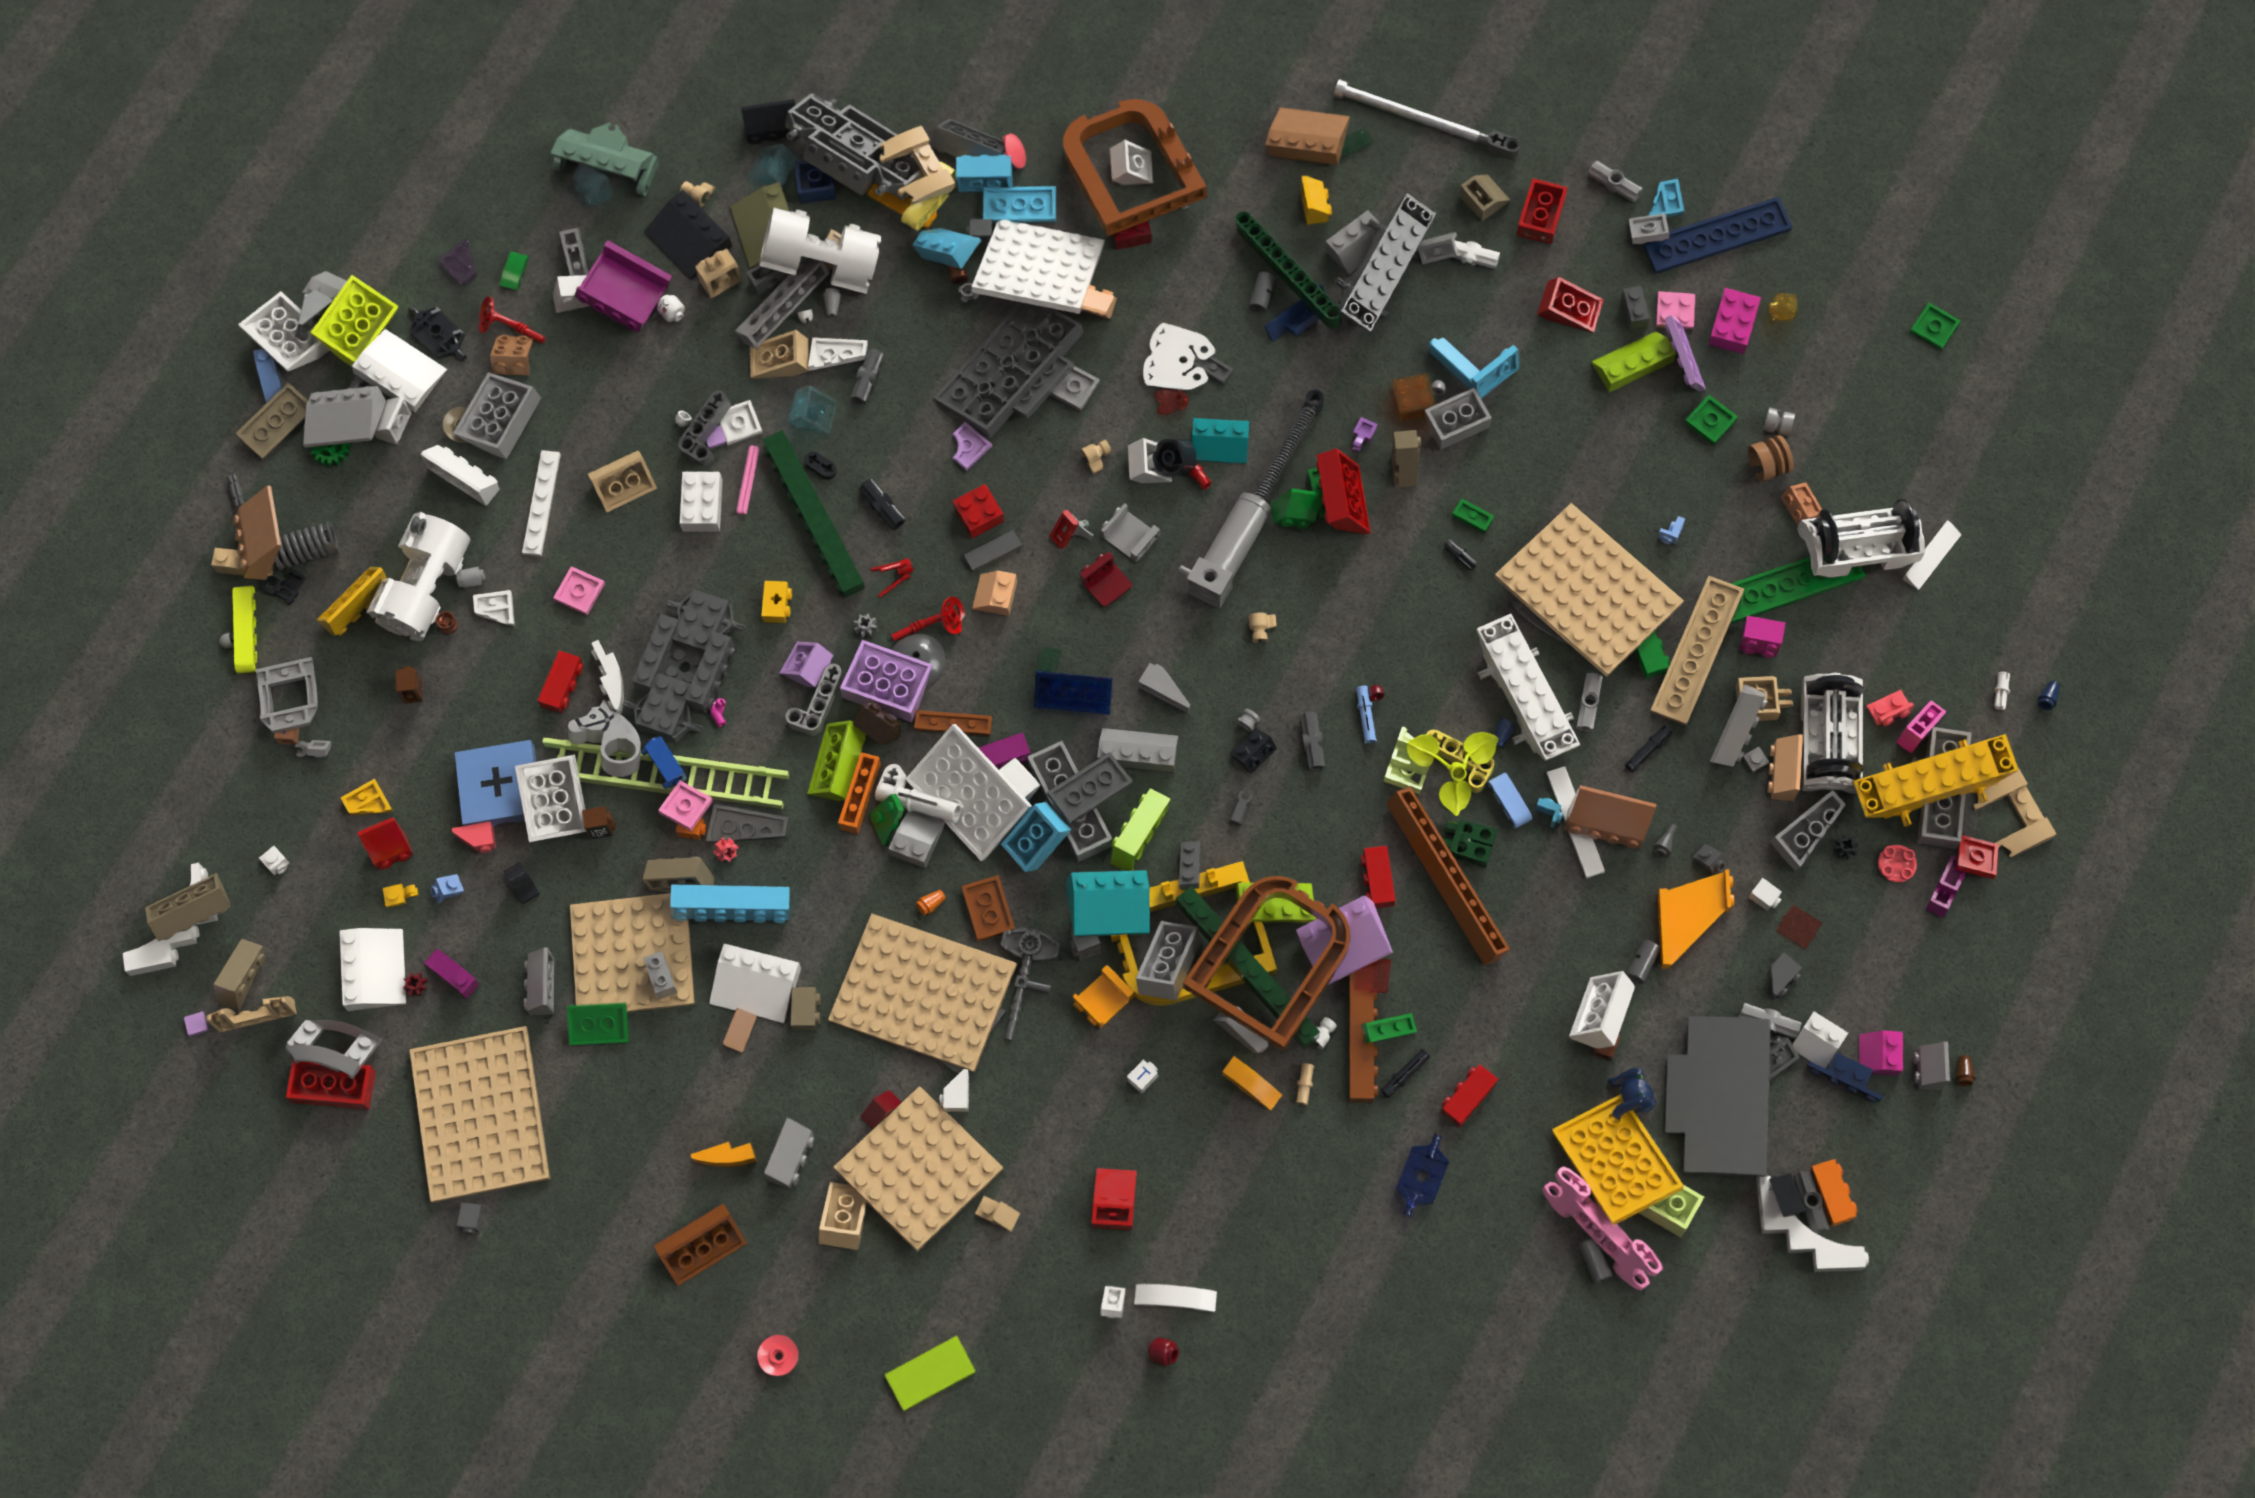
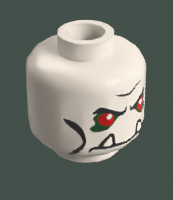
M665 295L658 301L657 311L667 322H678L684 316L685 307L675 295Z

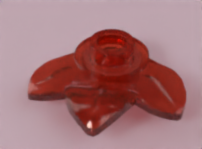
M1164 388L1154 394L1155 398L1161 403L1157 410L1159 414H1172L1176 409L1183 410L1189 403V397L1183 392V389Z

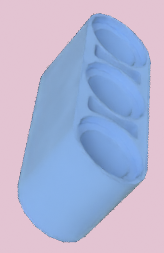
M1506 773L1487 782L1489 788L1493 789V795L1498 803L1502 804L1503 811L1508 820L1511 819L1514 824V829L1532 820L1529 809Z

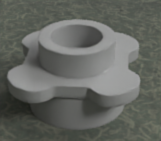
M966 283L958 288V292L962 296V302L978 298V293L972 292L973 283Z

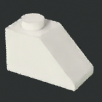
M968 1069L962 1070L944 1088V1095H940V1107H943L946 1112H968Z

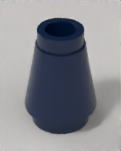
M2050 681L2038 697V705L2042 709L2052 710L2057 705L2060 684Z
M1504 718L1497 722L1495 736L1499 739L1497 745L1500 748L1504 747L1515 730V723Z

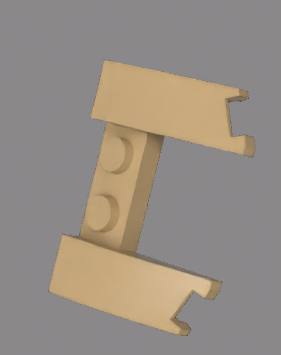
M922 125L896 135L879 146V149L884 148V155L879 158L880 163L912 154L923 172L924 178L898 189L900 196L908 193L913 197L911 204L952 192L955 185L947 169L943 170L929 146L930 139Z
M2020 769L2001 780L1999 784L1984 790L1988 799L1987 802L1984 803L1983 800V803H1980L1978 798V804H1973L1974 810H1977L2006 796L2009 797L2025 825V828L1995 843L1999 844V847L2002 845L2011 851L2009 857L2018 855L2056 836V832L2048 818L2043 817L2026 787L2028 783Z
M284 996L262 999L264 1006L258 1008L257 1011H242L237 1015L233 1010L226 1008L207 1015L206 1019L220 1033L296 1015L297 1013L294 999Z

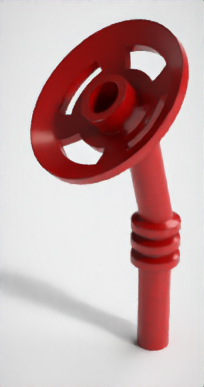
M487 296L482 302L479 311L480 324L478 328L480 332L485 333L492 322L498 321L514 328V331L523 336L527 335L542 344L544 343L546 338L529 329L528 325L520 321L516 322L494 311L492 297Z
M951 596L946 598L940 614L923 620L919 619L918 622L914 621V624L910 623V626L891 634L893 641L913 632L916 634L917 631H921L920 629L924 630V627L942 621L948 633H960L962 631V619L965 615L963 604L957 597ZM954 604L957 607L959 615H957L956 610L953 608Z

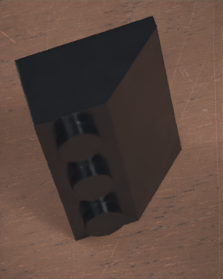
M795 99L741 107L748 143L759 144L764 140L777 141L779 138L786 137L787 133L791 131L785 127L788 111L796 105Z

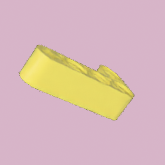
M939 162L943 170L947 169L955 182V188L956 170ZM946 193L911 204L902 215L901 222L916 231L920 230L933 213L944 203L949 194Z
M1430 730L1426 733V735L1435 737L1439 746L1443 742L1442 748L1440 747L1437 755L1453 763L1459 762L1462 764L1464 762L1463 756L1468 753L1464 750L1462 742L1438 730ZM1453 747L1455 751L1448 752L1446 748ZM1492 758L1487 763H1484L1489 765V769H1482L1481 764H1476L1472 760L1467 761L1465 769L1471 771L1467 782L1471 792L1479 793L1484 789L1493 772L1494 760ZM1479 780L1481 784L1476 786L1471 781Z

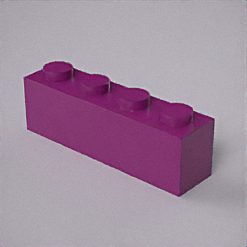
M1023 732L979 747V750L998 770L1014 758L1023 765L1028 762V756L1031 755Z

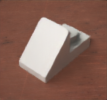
M1105 1286L1101 1316L1122 1318L1125 1288Z

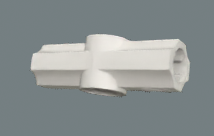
M1455 241L1458 255L1453 258L1460 259L1462 263H1471L1472 266L1479 264L1493 269L1496 268L1500 256L1499 252L1481 248L1475 242L1462 243Z

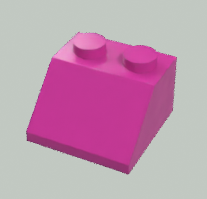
M1877 1031L1859 1034V1063L1873 1069L1872 1074L1899 1076L1903 1071V1032Z

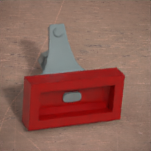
M1066 510L1061 513L1049 537L1062 549L1067 546L1069 540L1074 535L1092 540L1094 534L1085 529L1089 526L1087 520L1078 521L1074 515Z

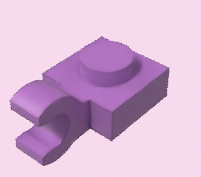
M1361 417L1353 431V436L1357 438L1353 443L1352 450L1359 452L1364 441L1370 443L1378 424Z

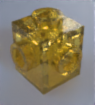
M1779 293L1774 295L1772 302H1769V313H1772L1773 320L1787 321L1795 319L1798 312L1796 294Z

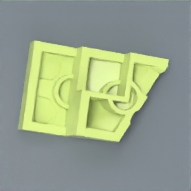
M1402 727L1383 781L1403 789L1411 787L1413 792L1420 794L1430 766H1419L1412 761L1408 755L1406 743L1413 739V737L1407 733L1405 727ZM1414 773L1422 775L1419 784L1410 779Z

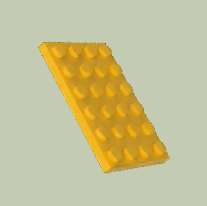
M1622 1094L1552 1129L1553 1135L1581 1178L1589 1185L1592 1195L1612 1225L1684 1189L1682 1182L1635 1112L1631 1110L1622 1115L1620 1119L1614 1118L1613 1110L1618 1105L1624 1103Z

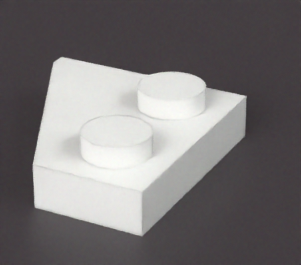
M511 590L473 595L474 613L477 616L512 627L515 626Z

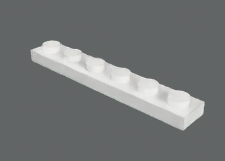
M541 450L523 545V555L542 557L560 461V452Z

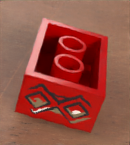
M1532 178L1518 224L1517 236L1552 244L1568 187Z

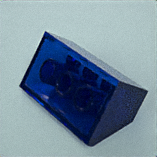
M1036 671L1034 707L1110 715L1113 699V678Z

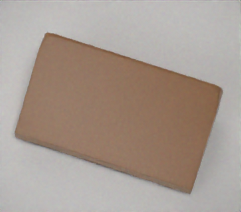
M737 1008L723 1045L743 1053L757 1016Z

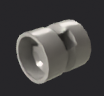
M1769 407L1763 431L1770 433L1777 431L1778 435L1789 437L1795 414L1786 411L1782 414L1780 410Z

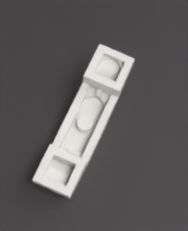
M1136 1284L1134 1305H1155L1215 1312L1217 1292L1184 1286Z

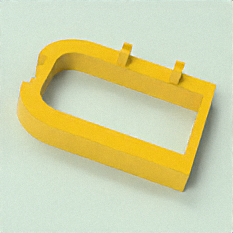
M1243 861L1217 869H1208L1206 872L1200 873V888L1194 890L1201 897L1236 888L1237 883H1250ZM1179 879L1171 882L1166 881L1161 883V885L1149 888L1150 912L1176 905V898L1187 890H1180ZM1253 922L1262 954L1255 955L1254 957L1270 976L1277 974L1276 963L1263 923ZM1111 935L1112 942L1120 940L1117 946L1119 953H1124L1125 960L1122 962L1125 972H1128L1123 974V980L1134 991V996L1147 1004L1164 1006L1196 997L1183 989V986L1177 1000L1139 994L1136 982L1139 971L1128 936ZM1224 964L1206 989L1216 992L1245 982L1229 964Z

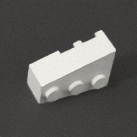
M587 275L557 277L553 291L556 313L589 306L586 303H581L574 297L577 287H580Z

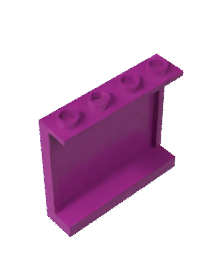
M607 240L595 264L580 287H577L574 297L581 303H586L593 307L597 312L604 313L612 320L620 322L628 329L639 333L669 286L672 276Z

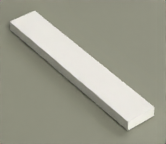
M1564 766L1548 771L1546 774L1557 803L1562 805L1560 811L1563 813L1562 816L1566 822L1568 808L1575 796V791ZM1569 832L1585 877L1590 878L1605 873L1593 839L1587 835Z

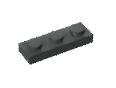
M1200 841L1181 842L1180 890L1188 889L1190 886L1193 889L1200 888Z

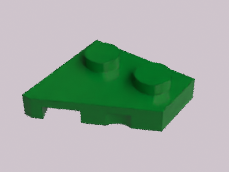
M890 794L868 814L883 846L891 844L889 839L891 833L896 831L898 821L904 812L897 794Z

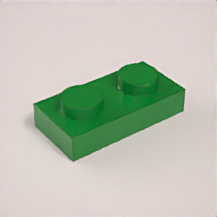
M1464 499L1460 500L1452 513V516L1484 534L1494 520V515Z

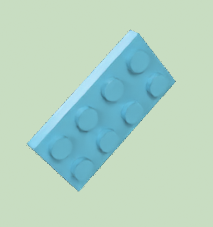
M1056 186L983 188V219H992V223L1002 220L1017 223L1056 222Z

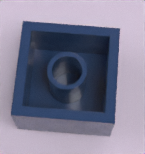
M806 160L794 161L801 204L836 199L833 177Z

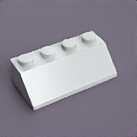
M436 445L421 453L429 470L485 506L488 505L500 490L497 485L498 481L490 475L487 477L480 468L470 466L467 460L461 456L459 458L456 457L447 447L442 448Z
M1623 971L1590 977L1569 1035L1571 1039L1597 1049L1615 1045L1635 988Z

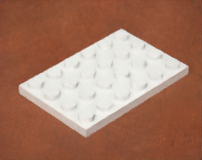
M953 724L906 778V781L914 789H917L919 793L961 804V814L957 822L942 820L980 861H984L1032 807L956 724Z

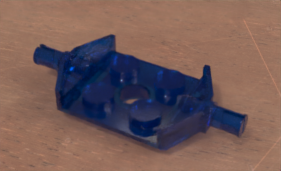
M1434 1133L1431 1144L1413 1146L1396 1186L1398 1193L1406 1200L1407 1205L1403 1213L1404 1216L1411 1217L1414 1207L1430 1205L1435 1201L1450 1162L1438 1149L1442 1138L1441 1135L1438 1136L1436 1141L1438 1134ZM1420 1171H1424L1428 1175V1179L1424 1182L1419 1181L1416 1177Z

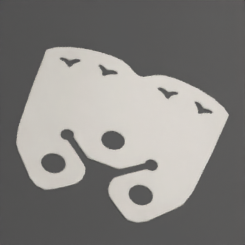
M1166 323L1160 324L1154 331L1150 341L1152 354L1144 363L1143 376L1145 383L1150 386L1184 390L1193 389L1207 382L1208 376L1201 367H1196L1188 372L1186 376H1182L1183 372L1193 367L1195 359L1189 346L1193 345L1195 353L1202 360L1209 358L1215 353L1214 346L1205 336ZM1202 346H1206L1208 348V352L1202 353L1200 351V348ZM1185 356L1187 357V362L1181 363L1179 358ZM1196 373L1201 375V379L1198 381L1193 379V375Z

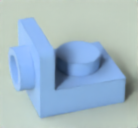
M1678 516L1676 522L1672 521L1669 530L1661 528L1658 538L1665 544H1676L1685 518Z

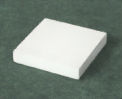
M750 400L731 406L719 423L727 445L763 433Z

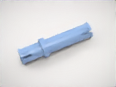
M1368 686L1356 687L1357 709L1360 710L1364 742L1366 744L1374 743L1377 740ZM1363 699L1365 700L1366 712L1364 710ZM1366 718H1368L1369 731L1367 728Z

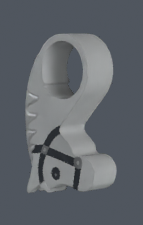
M606 700L602 701L600 707L591 708L588 715L569 722L568 738L571 743L582 744L586 741L602 743L601 766L606 773L616 777H624L638 770L641 760L639 735L626 718L609 709ZM618 751H626L632 755L631 758L622 761L613 760L608 756Z

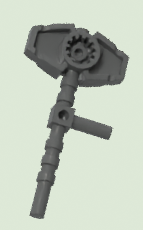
M1020 928L1004 931L1001 940V947L1018 959H1022L1020 975H1017L1015 982L1016 992L1013 996V1005H1011V1013L1008 1017L1009 1022L1005 1034V1039L1007 1040L1013 1039L1024 990L1026 991L1029 988L1048 993L1051 990V985L1029 981L1027 976L1029 975L1031 960L1037 963L1058 959L1061 944L1044 932H1038L1034 929Z

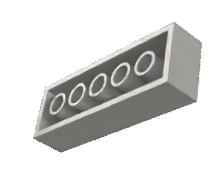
M1932 727L1928 734L1926 758L1960 748L1958 742L1961 740L1962 743L1963 740H1966L1967 744L1970 745L1972 733ZM1958 794L1923 805L1920 810L1917 843L1957 849L1961 843L1965 795L1960 796Z
M1063 741L1028 756V764L1036 780L1041 784L1040 788L1048 804L1071 829L1066 839L1077 861H1083L1110 848L1113 840L1097 808L1069 825L1047 796L1048 791L1078 773Z

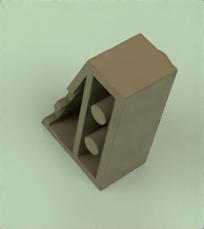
M700 857L648 860L643 876V881L650 890L671 893V885L714 886V876Z
M244 939L240 940L213 984L219 1005L240 1011L259 967L265 962L266 955L264 954L263 946Z

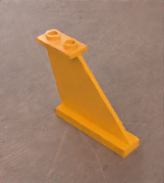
M1729 870L1670 890L1659 889L1657 896L1661 969H1669L1724 912H1729L1731 906H1734V895H1731L1730 888H1733V876L1729 875Z

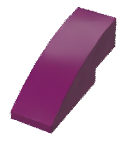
M1952 855L1926 907V910L1942 918L1947 913L1966 873L1956 870L1957 858Z

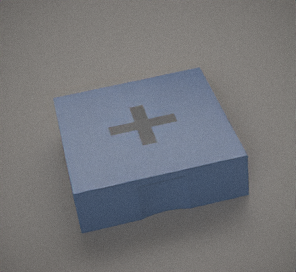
M531 740L455 752L463 826L489 821L493 826L505 822L525 821L515 766L536 762L535 747Z

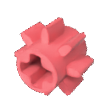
M721 838L720 841L715 843L716 850L713 853L718 856L717 859L721 862L724 859L730 862L731 859L737 857L736 850L739 847L734 844L731 838L727 841Z

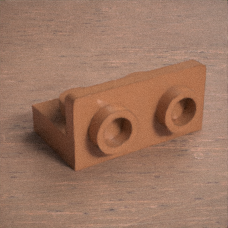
M1807 483L1790 486L1781 495L1797 526L1801 520L1817 518L1818 513L1822 510Z

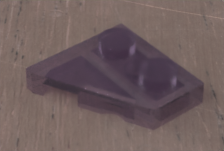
M466 239L439 259L440 264L462 286L477 276Z

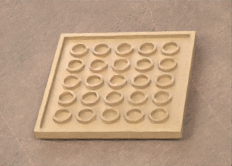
M671 893L570 905L576 1005L627 1002V1013L695 1005L689 919L686 921L672 919L670 909ZM660 951L663 952L677 990V993L662 999H658L643 959Z
M919 1086L834 1166V1170L918 1252L1003 1170V1167Z

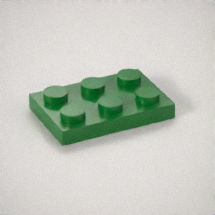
M627 1002L567 1006L569 1045L629 1042Z

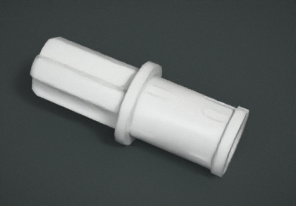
M2007 672L1998 673L1997 686L1994 688L1996 693L1994 706L1997 710H2004L2006 708L2007 694L2010 693L2008 689L2010 673Z

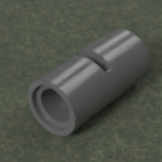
M1258 273L1249 302L1251 310L1255 311L1256 309L1262 313L1266 312L1276 277L1271 273Z
M1643 940L1635 955L1636 958L1633 959L1626 975L1631 979H1637L1639 983H1644L1661 947L1650 940Z
M1594 1239L1579 1244L1594 1284L1601 1282V1279L1607 1280L1613 1277L1602 1248Z

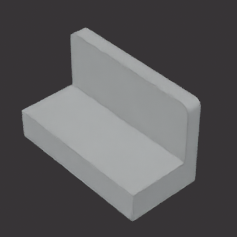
M1456 232L1423 240L1417 247L1422 264L1457 256L1458 250L1454 241L1457 236Z

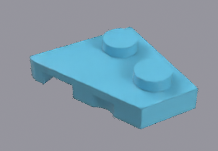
M1678 179L1659 183L1657 195L1654 198L1649 216L1665 213L1667 218L1685 214Z

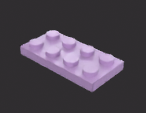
M1673 315L1665 318L1667 322L1665 328L1667 333L1671 334L1673 338L1671 344L1674 351H1677L1679 354L1677 361L1686 373L1683 375L1687 385L1690 384L1692 389L1694 388L1698 392L1703 391L1706 388L1682 323Z

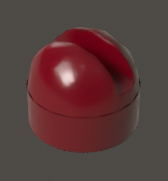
M1375 684L1369 688L1370 700L1377 701L1384 698L1385 694L1382 687Z

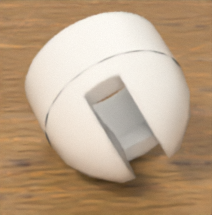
M812 309L798 312L799 320L802 323L806 324V318H808L809 323L812 321Z
M679 411L675 422L679 427H685L692 418L688 413Z

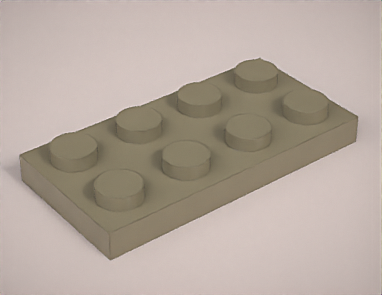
M287 383L235 434L264 460L305 420L308 400L292 385Z

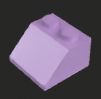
M797 641L779 673L807 687H816L834 655L819 643Z

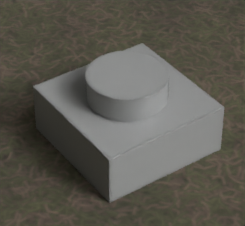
M1760 747L1742 756L1752 773L1769 764Z

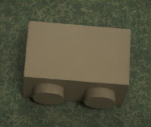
M792 987L791 1027L793 1030H816L817 1024H820V1012H817V1005H821V994L817 993L816 987Z

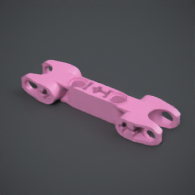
M1562 1167L1555 1173L1556 1180L1560 1186L1550 1181L1542 1189L1544 1196L1558 1214L1565 1218L1572 1216L1595 1242L1615 1260L1613 1264L1614 1271L1633 1288L1642 1291L1649 1284L1648 1277L1644 1272L1655 1277L1663 1269L1660 1261L1646 1243L1641 1240L1632 1241L1617 1224L1612 1225L1603 1210L1589 1197L1591 1193L1589 1185L1573 1171ZM1562 1174H1566L1569 1177V1182L1563 1178ZM1549 1188L1553 1189L1556 1192L1557 1196L1552 1195L1549 1191ZM1647 1262L1654 1264L1656 1269H1652ZM1635 1276H1637L1643 1284L1638 1283L1635 1280Z

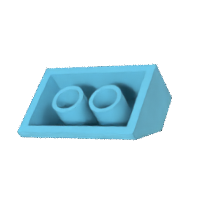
M1001 154L998 156L980 155L979 157L963 155L956 157L958 191L982 192L983 188L1013 187L1011 156Z
M937 228L921 231L913 243V247L926 260L962 269L981 240L977 237Z

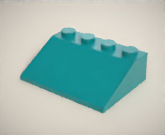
M1147 870L1074 872L1069 875L1066 880V889L1073 936L1150 933Z

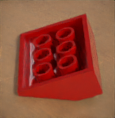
M1338 448L1317 454L1318 462H1316V468L1320 473L1319 485L1323 491L1322 503L1326 508L1325 520L1327 524L1338 530L1370 534L1371 530L1359 465Z

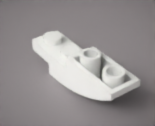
M599 640L592 642L594 649L591 652L595 660H600L602 664L598 666L603 677H600L602 684L599 686L604 696L608 694L610 698L607 701L610 709L621 714L624 701L621 671L613 652L605 655Z

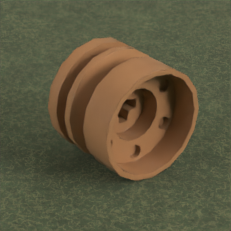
M1777 435L1773 439L1769 438L1766 440V444L1761 441L1748 446V458L1751 467L1761 465L1763 472L1755 474L1760 482L1773 479L1776 474L1781 476L1784 473L1793 471L1792 453L1783 436Z

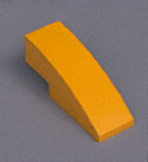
M1235 1056L1222 1071V1076L1237 1085L1240 1090L1270 1111L1282 1096L1270 1083Z
M727 1142L690 1154L692 1160L696 1163L717 1167H732L757 1162L750 1143L732 1149L730 1143Z

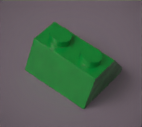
M1291 488L1271 503L1273 523L1282 527L1307 528L1316 520L1323 493Z

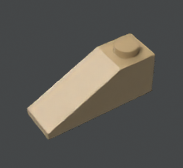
M215 548L211 566L217 573L243 575V571L240 570L241 557L238 555L237 550ZM275 561L272 565L269 575L273 574Z

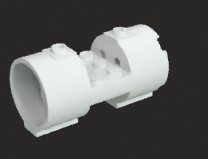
M773 207L763 242L759 266L796 275L801 256L834 264L830 281L831 285L867 294L870 285L868 279L872 280L879 254L877 244L881 242L880 235L860 230V226L850 224L844 227L839 245L831 239L821 241L818 236L807 235L810 217L806 215L807 212L801 210L789 212Z
M419 512L413 514L398 545L410 559L400 581H395L391 578L382 579L366 612L372 618H376L375 622L384 629L397 635H410V639L414 641L424 640L430 625L436 622V617L439 614V603L429 595L436 587L435 581L437 577L441 574L451 576L460 572L463 566L461 564L464 559L463 555L470 542V537L454 524ZM415 516L420 517V519L424 518L427 521L426 529L422 535L410 531V524Z

